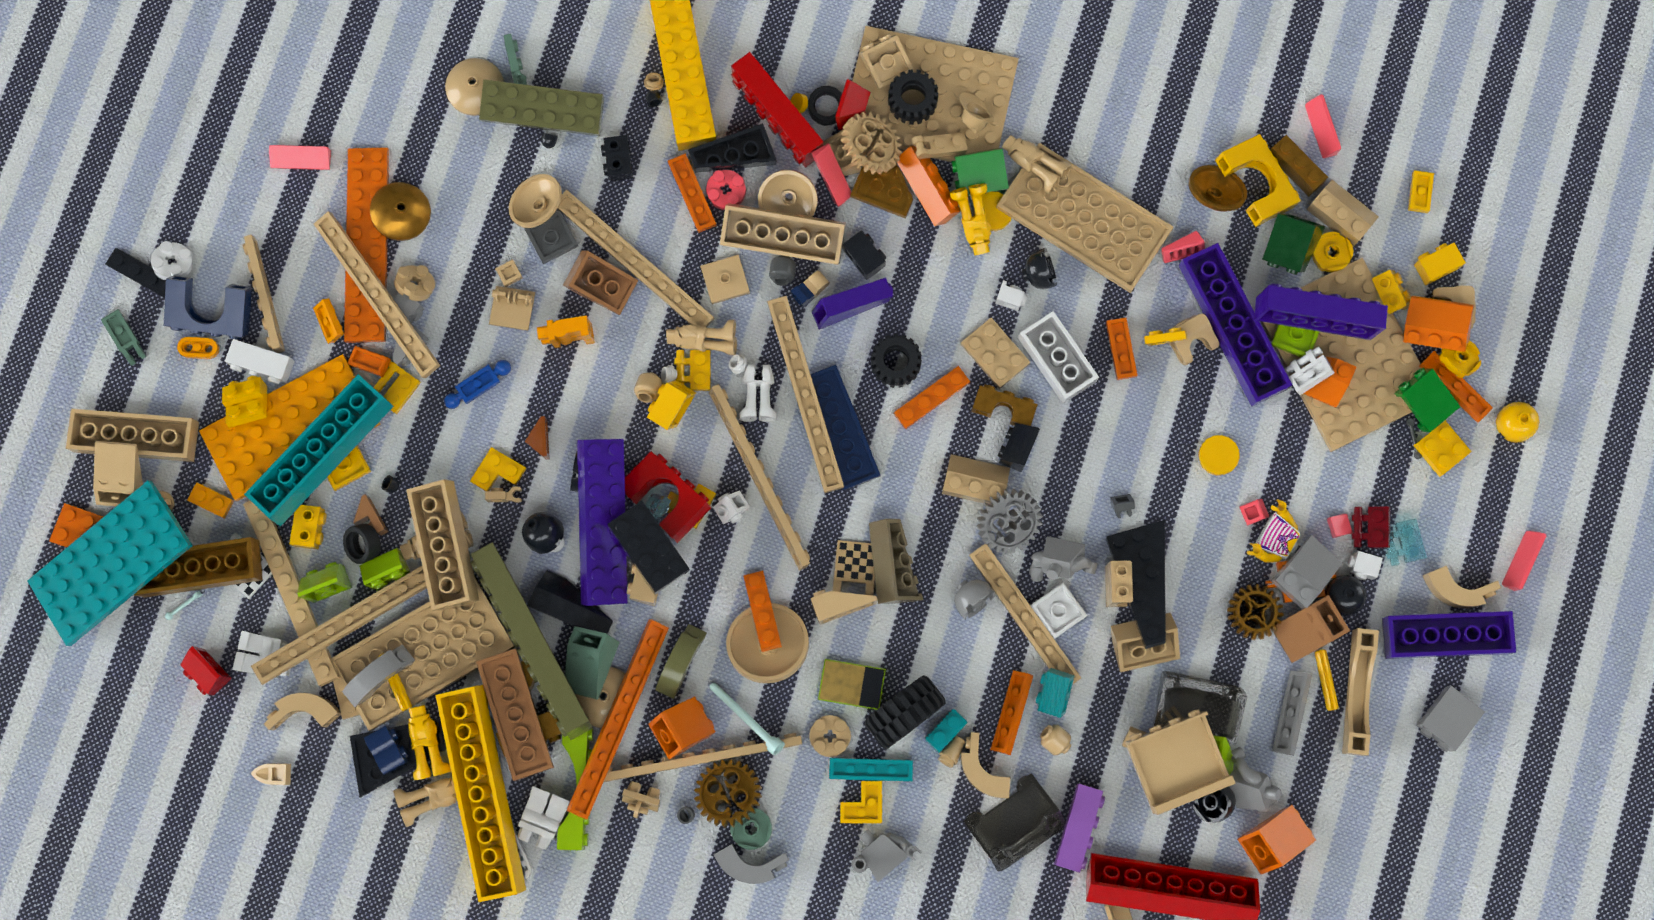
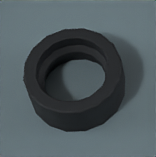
M821 86L810 94L808 100L809 114L817 124L824 126L837 123L836 113L831 116L820 115L815 109V103L819 97L829 95L837 100L839 106L842 92L832 86Z
M365 523L351 526L344 533V550L352 562L363 564L379 556L381 549L380 538L377 531L371 525ZM359 535L365 543V553L360 548Z

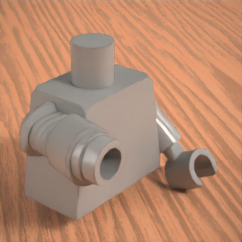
M1047 536L1044 551L1036 552L1031 556L1033 562L1029 569L1031 580L1035 582L1042 581L1044 573L1051 580H1056L1058 577L1071 578L1075 572L1082 569L1084 572L1095 574L1098 563H1094L1085 557V544Z
M1241 747L1232 750V761L1236 766L1231 775L1236 784L1231 785L1230 789L1235 795L1236 808L1258 810L1262 813L1269 812L1270 806L1280 800L1281 789L1271 785L1267 774L1248 767L1244 760L1246 758L1245 753Z
M868 829L859 836L867 847L860 852L859 856L852 860L851 866L857 873H862L867 868H870L875 879L879 882L907 857L916 861L913 858L914 852L918 851L920 854L922 852L902 836L892 833L884 835L882 833L878 838H875Z

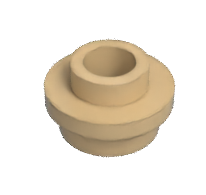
M649 73L644 80V86L648 90L656 91L664 85V80L658 73Z

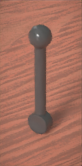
M1409 418L1406 420V425L1410 428L1413 445L1417 443L1413 427L1415 421L1413 418ZM1414 447L1415 459H1421L1422 455Z

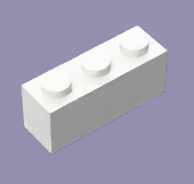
M235 339L232 340L225 362L230 365V369L237 372H242V370L249 371L250 376H264L268 378L267 381L275 384L280 382L287 384L295 362L288 356Z

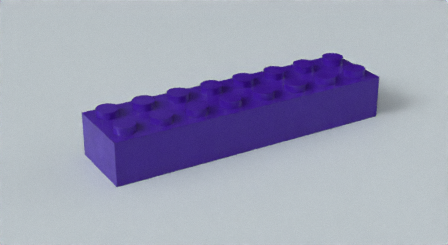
M1219 243L1182 259L1178 266L1203 314L1207 316L1212 330L1219 341V345L1251 407L1288 390L1292 383L1260 322L1254 320L1255 312Z
M624 439L577 440L581 604L586 606L628 604L626 553L607 525L625 512Z

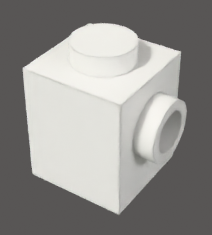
M1358 551L1349 558V573L1354 574V577L1359 580H1366L1367 578L1371 580L1378 578L1383 558Z

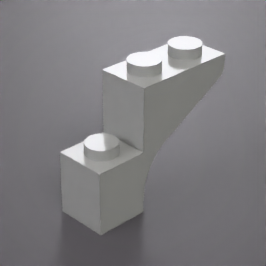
M398 294L394 301L427 345L428 338L412 324L413 321L416 322L421 318L424 308L417 301L410 300V296ZM396 341L393 361L400 368L408 366L411 361Z

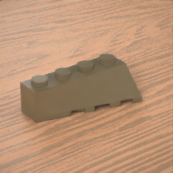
M883 519L869 523L878 604L922 601V593H918L916 586L919 583L917 575L913 576L910 565L913 561L905 548L908 544L901 520Z

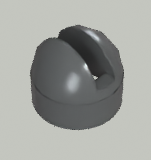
M688 806L679 809L677 813L678 820L683 824L692 822L695 817L694 810ZM684 810H687L689 816L691 817L690 819L688 818Z

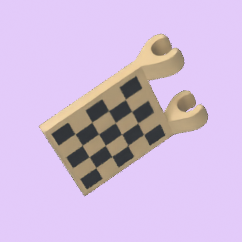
M838 540L832 591L841 592L842 582L866 584L865 595L873 596L875 575L871 543Z

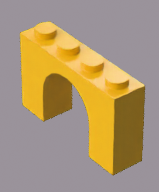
M1261 134L1223 151L1215 159L1225 177L1242 168H1254L1267 178L1269 183L1268 196L1253 202L1245 210L1255 227L1277 217L1278 213H1285L1293 209L1301 202L1298 192L1292 187L1288 176L1281 169L1277 158L1273 156Z

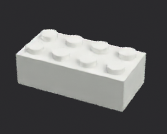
M1054 311L1020 332L1018 336L1019 341L1063 404L1097 382L1099 376Z

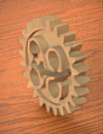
M864 112L860 115L855 114L843 126L844 130L841 132V135L844 137L841 139V142L845 143L842 149L848 150L846 157L852 156L851 163L857 162L858 169L863 166L864 172L870 169L872 174L876 171L878 174H881L883 171L887 172L892 169L900 160L899 155L902 151L899 148L902 144L897 143L900 137L894 135L897 130L890 129L892 124L886 125L885 118L879 120V114L873 117L871 112L867 115ZM877 130L882 131V132L873 140V137L876 135ZM870 146L866 156H862L861 154Z

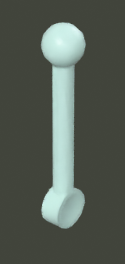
M200 591L196 592L172 612H167L165 618L171 620L174 614L195 599L201 597L202 593Z

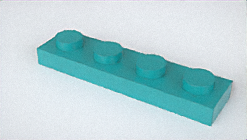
M830 758L829 779L912 782L913 760Z

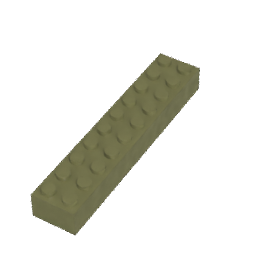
M492 542L471 554L473 561L470 563L478 577H483L479 580L488 595L492 594L489 599L497 612H502L499 614V617L506 629H511L508 634L516 648L520 646V649L517 651L525 665H530L527 668L530 676L535 683L539 682L540 685L536 687L543 699L549 701L546 704L554 719H559L556 724L564 737L568 736L570 740H573L591 730L593 727L495 545Z

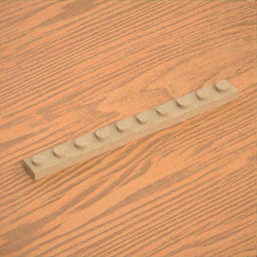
M567 189L565 190L557 208L690 325L707 328L711 324L714 317Z
M329 211L326 212L314 223V226L421 377L427 378L441 365L334 215Z
M787 296L767 301L824 493L844 488Z
M719 384L711 387L709 395L798 570L807 568L810 564V556L806 549L803 550L799 534L793 531L791 518L787 513H784L782 501L778 495H775L771 479L769 477L766 478L763 472L764 466L761 460H757L754 454L755 448L751 442H748L745 436L744 426L742 424L739 425L736 419L737 413L734 407H730L727 401L726 391L721 389Z
M248 501L243 506L259 540L298 637H301L318 627L309 602L298 597L297 592L300 581L275 522L270 520L253 502ZM327 647L307 658L316 681L321 687L340 678Z
M423 566L251 665L262 685L425 590L427 585Z
M796 733L786 734L784 739H781L785 743L783 748L803 745L801 736H797ZM755 741L743 743L744 747L735 748V744L723 746V751L715 752V748L702 750V755L695 756L694 752L682 754V758L675 760L674 758L669 760L668 757L661 758L662 762L654 763L653 760L641 762L642 766L633 767V764L622 765L621 770L617 771L609 768L604 782L751 755L768 750L765 741L760 744H756Z

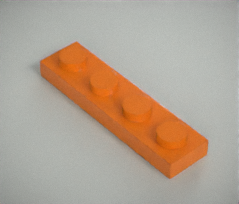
M686 153L668 160V165L698 233L717 226Z
M1435 351L1419 365L1420 368L1434 369L1458 404L1477 423L1493 409L1463 378H1458L1445 364L1441 363L1439 355Z
M957 366L893 414L906 430L970 384V380L961 368Z
M759 571L743 575L761 651L765 652L781 648L782 645L764 572Z
M1013 670L990 750L1011 756L1033 675Z

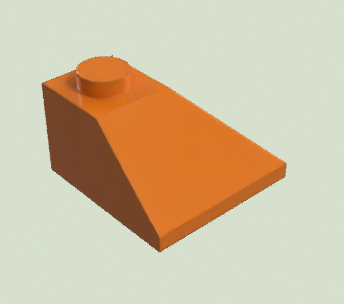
M1326 357L1335 373L1303 394L1336 408L1351 382L1356 366L1337 358Z

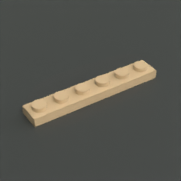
M252 235L244 236L245 243L243 244L245 254L249 256L250 262L247 265L250 273L254 276L252 285L254 291L258 292L259 295L257 305L259 310L263 311L264 318H262V324L269 337H266L267 344L276 353H281L285 351L258 242Z

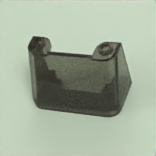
M1162 671L1153 726L1161 724V727L1169 725V720L1176 717L1184 719L1188 717L1187 713L1199 709L1200 712L1206 711L1208 713L1206 718L1213 735L1226 737L1229 745L1230 743L1236 744L1247 694L1243 688L1236 685Z
M1032 773L1018 780L1017 792L1010 796L1009 799L1004 800L985 815L982 812H972L963 821L997 871H1003L1058 833L1065 825L1060 810Z

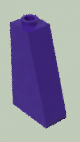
M883 278L821 298L812 310V315L818 329L826 328L889 302L893 297V288L887 282V279Z

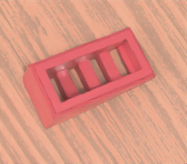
M1194 231L1161 248L1163 262L1169 263L1184 259L1205 249L1203 238L1197 231Z

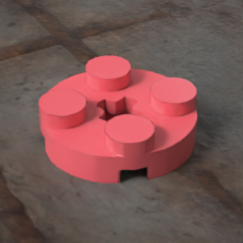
M718 170L709 178L706 192L709 200L716 208L725 210V205L728 203L740 205L746 196V186L743 177L732 170ZM728 185L732 191L723 194L721 188Z

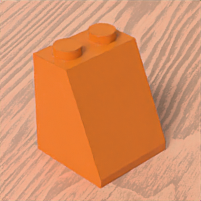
M695 696L661 712L648 724L669 760L704 741L716 732L713 722L707 718L703 705L700 701H697Z
M1293 805L1281 809L1237 839L1261 875L1284 866L1316 841L1312 831L1306 826L1300 817V813Z

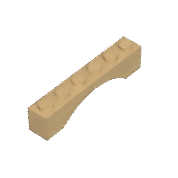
M1362 628L1352 630L1342 754L1369 756V698L1372 672L1378 648V630Z

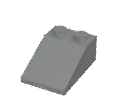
M1311 535L1272 578L1271 582L1301 609L1308 608L1343 562Z

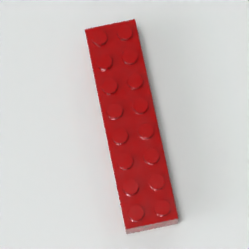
M1095 853L1090 855L1086 877L1087 902L1202 920H1258L1260 896L1257 878Z

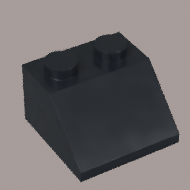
M1015 423L1014 428L1009 427L1005 437L1009 439L1006 447L1002 445L998 453V457L1001 458L999 463L1022 472L1040 428Z

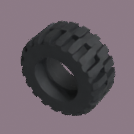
M923 675L871 714L865 720V726L881 747L888 749L946 704L945 698L930 678Z

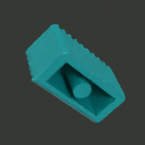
M1053 668L1044 672L1040 682L1043 684L1042 692L1039 691L1036 698L1037 710L1057 716L1058 718L1065 715L1075 675Z
M951 709L948 715L931 731V734L925 737V741L935 751L940 753L968 722L955 709Z

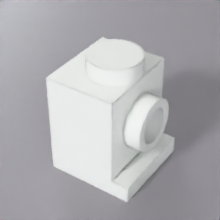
M1003 280L995 304L1018 311L1020 306L1024 307L1028 295H1025V292L1021 291V288L1018 286H1006L1007 281Z

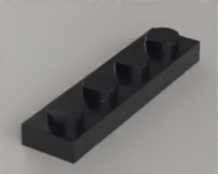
M118 248L114 249L105 265L165 298L166 280L159 278L154 273L152 267Z

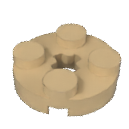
M408 265L398 269L394 286L402 296L405 294L410 296V300L424 301L433 293L435 280L428 272L426 266Z
M827 715L815 721L810 729L809 738L816 752L825 757H835L846 750L851 740V733L844 720L837 716ZM828 730H832V733L836 734V738H833L832 742H828V739L824 738V734H828Z

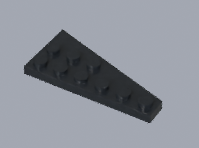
M1165 520L1106 536L1113 561L1132 562L1133 602L1129 603L1145 649L1162 645L1166 642Z
M437 718L432 720L435 721L437 727L436 737L439 743V752L441 753L447 748L441 719ZM408 724L393 727L399 736L397 739L400 747L403 745L408 752V762L386 775L382 774L364 740V737L375 731L350 736L359 798L416 767L414 749L412 750ZM424 746L426 760H429L428 746Z

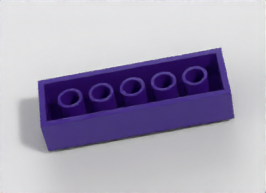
M1271 284L1256 297L1254 320L1372 340L1386 329L1388 306L1382 305L1378 301L1364 302L1360 298L1347 299L1342 298L1338 294L1324 295L1320 291L1307 292L1302 291L1298 287L1284 288L1280 284Z
M1513 611L1398 615L1382 618L1385 659L1508 655L1517 653Z

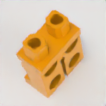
M587 316L561 319L555 322L547 320V326L537 327L539 341L541 340L543 345L552 344L555 348L561 347V344L568 345L578 340H584L586 344L595 343L593 326Z

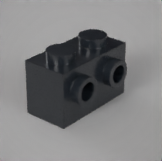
M621 135L603 138L604 145H601L602 157L606 156V163L603 164L604 175H608L610 182L634 179L628 136Z
M861 230L842 244V250L863 277L868 280L886 266V256L882 250H877L874 247V241L868 233L865 235Z

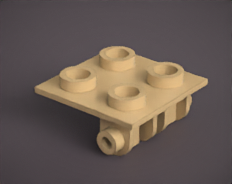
M496 286V289L492 291L494 299L489 325L528 331L535 292Z

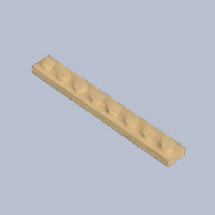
M984 544L971 553L969 557L990 587L995 591L1002 604L1049 669L1053 668L1075 675L1073 684L1080 680L1081 676L988 545Z

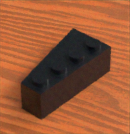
M763 123L688 150L695 173L776 165L777 162Z

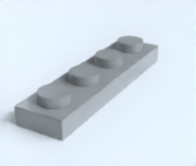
M1290 671L1272 750L1276 753L1295 755L1312 679L1311 674Z

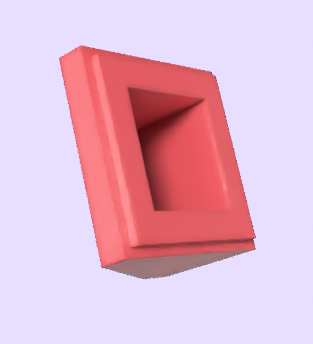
M1257 499L1240 506L1247 526L1269 518L1262 499Z
M1347 514L1327 518L1332 538L1353 533Z

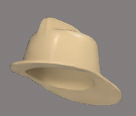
M967 92L959 94V100L963 106L962 121L973 133L977 134L988 123L994 122V117L978 97Z

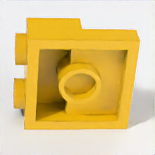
M250 376L246 381H232L228 386L222 387V403L226 407L225 423L229 428L267 417V385L261 377Z

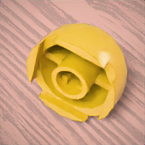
M1513 402L1504 406L1496 418L1498 432H1501L1505 437L1504 439L1514 443L1524 442L1533 437L1540 423L1539 415L1535 408L1524 402Z

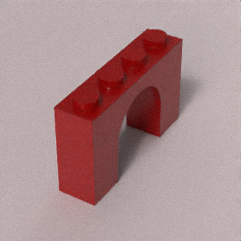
M651 451L625 477V495L637 504L657 485L671 484L676 486L679 492L677 505L659 525L678 543L711 509L707 503L709 499L702 492L699 494L693 490L695 486L688 479L683 481L680 478L681 473L674 466L669 468L666 465L668 461L660 453L656 456Z

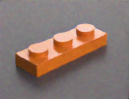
M1127 318L1107 320L1106 327L1116 380L1137 377Z

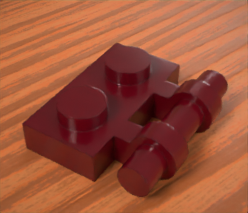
M1354 507V515H1352V522H1354V533H1352L1354 548H1362V540H1368V548H1390V507H1368V515H1362V507ZM1362 522H1368V533H1362Z

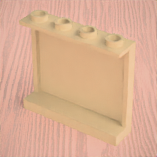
M1199 709L1187 713L1188 717L1184 719L1180 717L1173 718L1168 721L1169 725L1161 727V724L1149 728V733L1144 735L1141 732L1129 736L1130 740L1125 742L1153 814H1162L1236 784L1233 776L1228 774L1206 718L1208 713L1206 711L1200 712Z

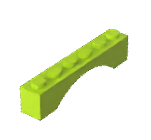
M593 728L573 740H570L568 736L564 737L562 734V745L569 753L574 765L576 786L592 752V749H589V741H593ZM569 812L565 821L558 828L557 850H584L585 846H588L589 835L585 833V827L589 825L590 815L586 820Z

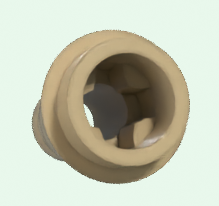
M955 736L939 753L938 760L949 768L957 765L966 742L962 738Z

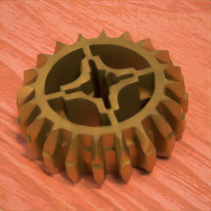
M1256 584L1254 590L1251 585H1247L1246 590L1244 588L1239 589L1240 595L1238 593L1233 594L1236 601L1229 600V604L1234 607L1227 608V611L1233 612V615L1228 616V620H1235L1231 627H1239L1236 630L1237 634L1244 631V638H1247L1251 633V640H1255L1257 635L1262 640L1264 639V633L1268 637L1272 635L1270 629L1274 632L1278 630L1275 624H1281L1282 621L1277 617L1284 616V613L1278 612V609L1283 608V605H1276L1280 598H1272L1275 593L1273 590L1267 594L1266 586L1260 591L1259 584ZM1249 596H1258L1266 602L1264 604H1257ZM1244 600L1246 613L1241 617L1240 605ZM1263 607L1258 613L1259 616L1252 615L1247 617L1253 611L1252 608L1255 610ZM1270 607L1271 616L1268 624H1266L1264 612ZM1247 620H1253L1257 625L1259 624L1261 628H1251L1244 622H1246Z

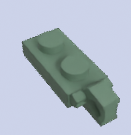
M506 34L504 35V43L513 82L515 84L527 85L526 76L519 71L523 70L521 58H517L515 53L519 51L517 40H512V35Z

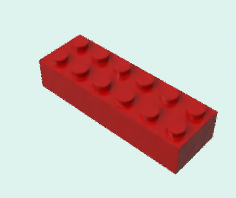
M748 52L731 65L732 83L737 90L741 89L744 92L746 101L757 108L758 116L762 120H767L771 132L774 135L778 134L780 136V142L785 149H790L794 153L792 155L794 160L799 165L802 163L806 168L815 161L811 152L824 146V141L751 52Z

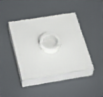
M1064 582L1030 605L1054 639L1087 616Z

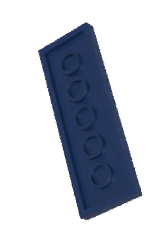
M833 365L810 374L844 488L842 490L845 491L881 477L837 366Z

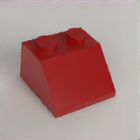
M192 646L180 664L184 669L183 674L190 680L194 679L198 684L196 686L197 689L204 695L214 696L232 679L213 657L202 648Z

